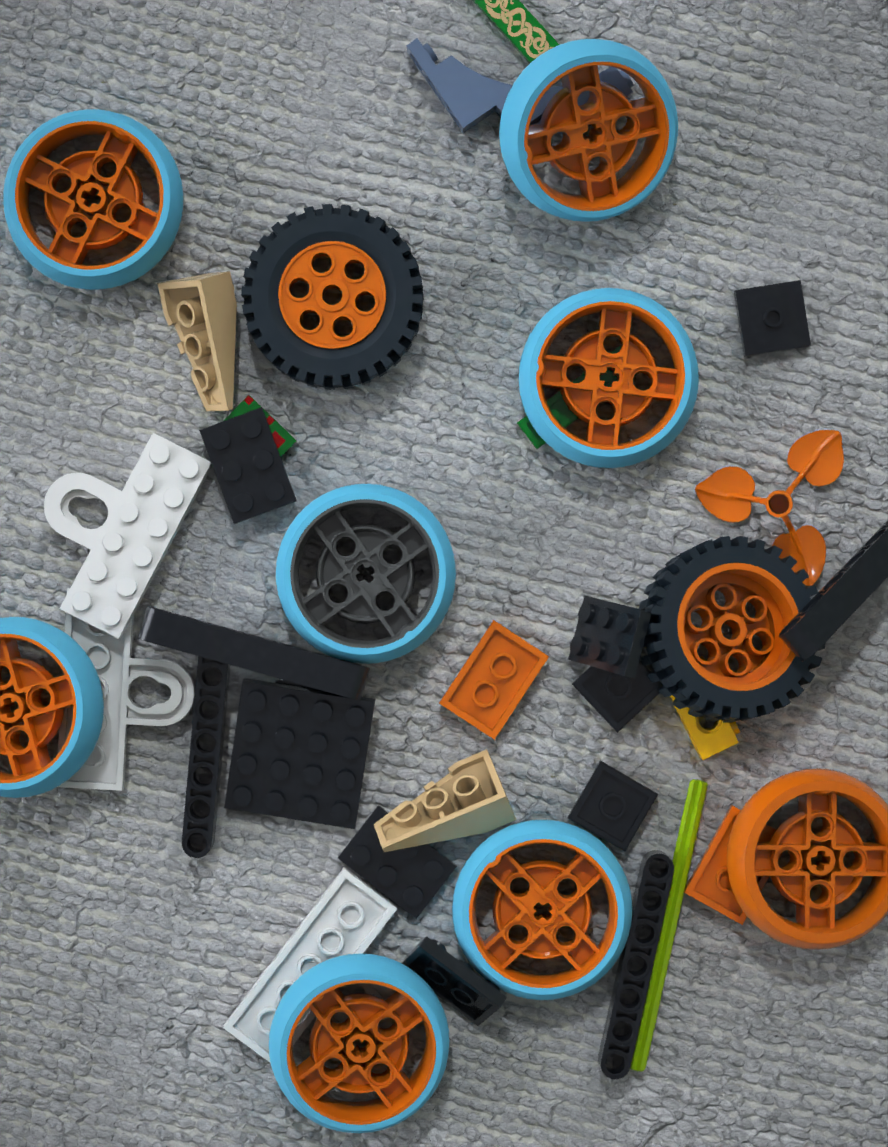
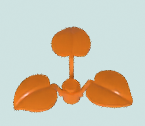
M819 430L809 433L792 445L788 453L787 462L791 469L799 472V475L786 491H773L767 498L752 496L755 490V482L746 470L739 467H725L717 470L695 487V492L702 505L721 520L740 522L747 519L751 514V502L764 504L770 515L782 517L789 533L779 535L772 546L775 545L782 549L779 556L780 559L791 556L797 561L791 568L794 572L802 569L807 572L809 577L802 581L806 586H812L823 570L826 559V544L822 534L813 526L805 525L795 531L788 516L793 508L791 493L804 477L810 484L815 486L831 484L839 477L843 469L844 454L842 435L839 431Z

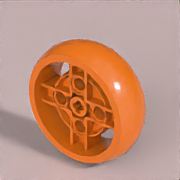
M816 768L794 771L782 775L761 787L751 796L739 812L733 824L727 846L729 881L736 900L746 916L769 937L783 944L802 949L820 950L841 947L871 932L888 915V804L863 781L849 774L831 769ZM837 795L849 800L863 813L872 829L875 842H863L855 827L843 816L837 814ZM798 797V813L792 815L779 825L773 833L770 842H758L760 834L770 817L785 803ZM821 817L823 827L820 832L813 834L811 823L815 818ZM787 850L790 860L784 867H779L777 862L778 856L781 852ZM853 851L855 860L851 866L845 867L843 858L847 852ZM818 854L822 855V861H817L816 865L811 863L812 857H817ZM756 876H770L780 894L796 905V923L782 917L769 906L761 894ZM863 876H873L862 899L849 912L835 919V905L843 902L854 893L860 885ZM820 884L822 889L821 896L817 900L812 901L810 890L813 886Z

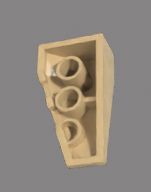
M230 271L206 273L157 283L165 319L168 326L174 325L181 342L177 346L180 353H186L193 367L190 375L206 411L232 410L237 302Z
M486 749L456 762L448 768L449 773L438 782L434 783L431 781L423 787L425 791L414 800L404 801L377 821L374 827L383 851L389 852L487 833L515 821L516 817L488 750Z

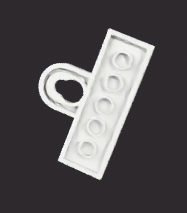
M152 433L122 491L85 473H70L57 479L48 489L44 499L46 519L57 533L90 550L59 609L121 640L206 479L212 463ZM75 498L102 500L108 508L107 520L96 529L84 528L80 525L77 517L70 513V502Z
M66 613L65 633L82 647L97 671L103 692L104 714L100 735L91 755L72 777L57 787L123 791L128 725H172L182 720L190 712L194 704L195 684L190 673L183 666L174 661L164 659L131 658L134 615L121 640ZM140 676H149L158 683L169 686L171 696L168 701L157 703L151 708L139 707L130 697L131 684ZM73 706L64 709L62 724L59 728L58 753L65 744L70 732Z
M344 867L231 1014L223 1028L270 1062L269 1034L272 1020L282 997L290 986L306 971L326 960L348 954H363L395 913L397 906ZM358 983L365 989L366 994L377 996L383 1000L394 994L391 988L382 985ZM310 1008L304 1012L297 1024L292 1046L315 1017ZM338 1012L331 1017V1021L342 1023L348 1018V1015ZM384 1018L378 1023V1026L383 1029L389 1028L394 1019Z

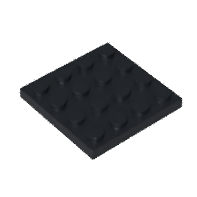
M244 678L241 687L224 808L355 829L376 699L362 697L360 701L317 689Z

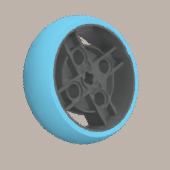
M354 484L327 492L313 500L290 524L283 537L277 556L276 585L278 596L291 625L304 640L320 652L352 663L372 664L386 662L408 654L419 647L436 631L450 607L455 589L456 567L454 553L448 536L438 519L414 497L383 485ZM359 507L379 508L400 516L409 524L397 533L373 524L350 526L341 512ZM316 531L326 545L319 555L316 566L318 589L304 599L299 581L300 561L305 545L313 532ZM344 537L352 538L356 544L355 551L350 556H342L337 550L338 541ZM389 545H397L402 550V558L396 564L386 562L383 557V552ZM428 549L432 564V585L423 609L415 617L406 604L415 584L416 573L413 558ZM361 565H364L366 568L371 566L374 568L375 573L371 574L374 577L372 582L358 580L357 575L360 573L358 568ZM337 583L343 584L348 590L347 599L342 603H336L330 597L329 591ZM382 591L390 592L395 598L394 606L390 610H381L376 604V597ZM335 614L356 623L367 624L381 621L391 636L376 640H355L336 634L325 627L323 623Z

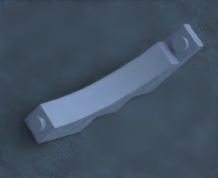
M418 38L406 45L408 55L462 133H465L495 111L501 118L505 100L513 85L483 76L463 65L452 55L436 65L434 62L438 58L428 43L422 45ZM609 67L599 73L601 82L615 86L628 99L631 98L633 94L631 87L634 84L627 73L622 70L618 71L615 67ZM562 86L550 87L545 92L534 110L529 126L541 120L548 102L556 93L563 89ZM584 91L579 95L578 106L584 105L588 101L589 91ZM558 132L560 136L563 138V133Z

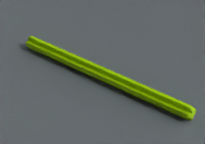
M692 779L689 783L672 860L674 865L673 878L630 1067L634 1071L643 1072L646 1068L684 889L708 784L698 779Z

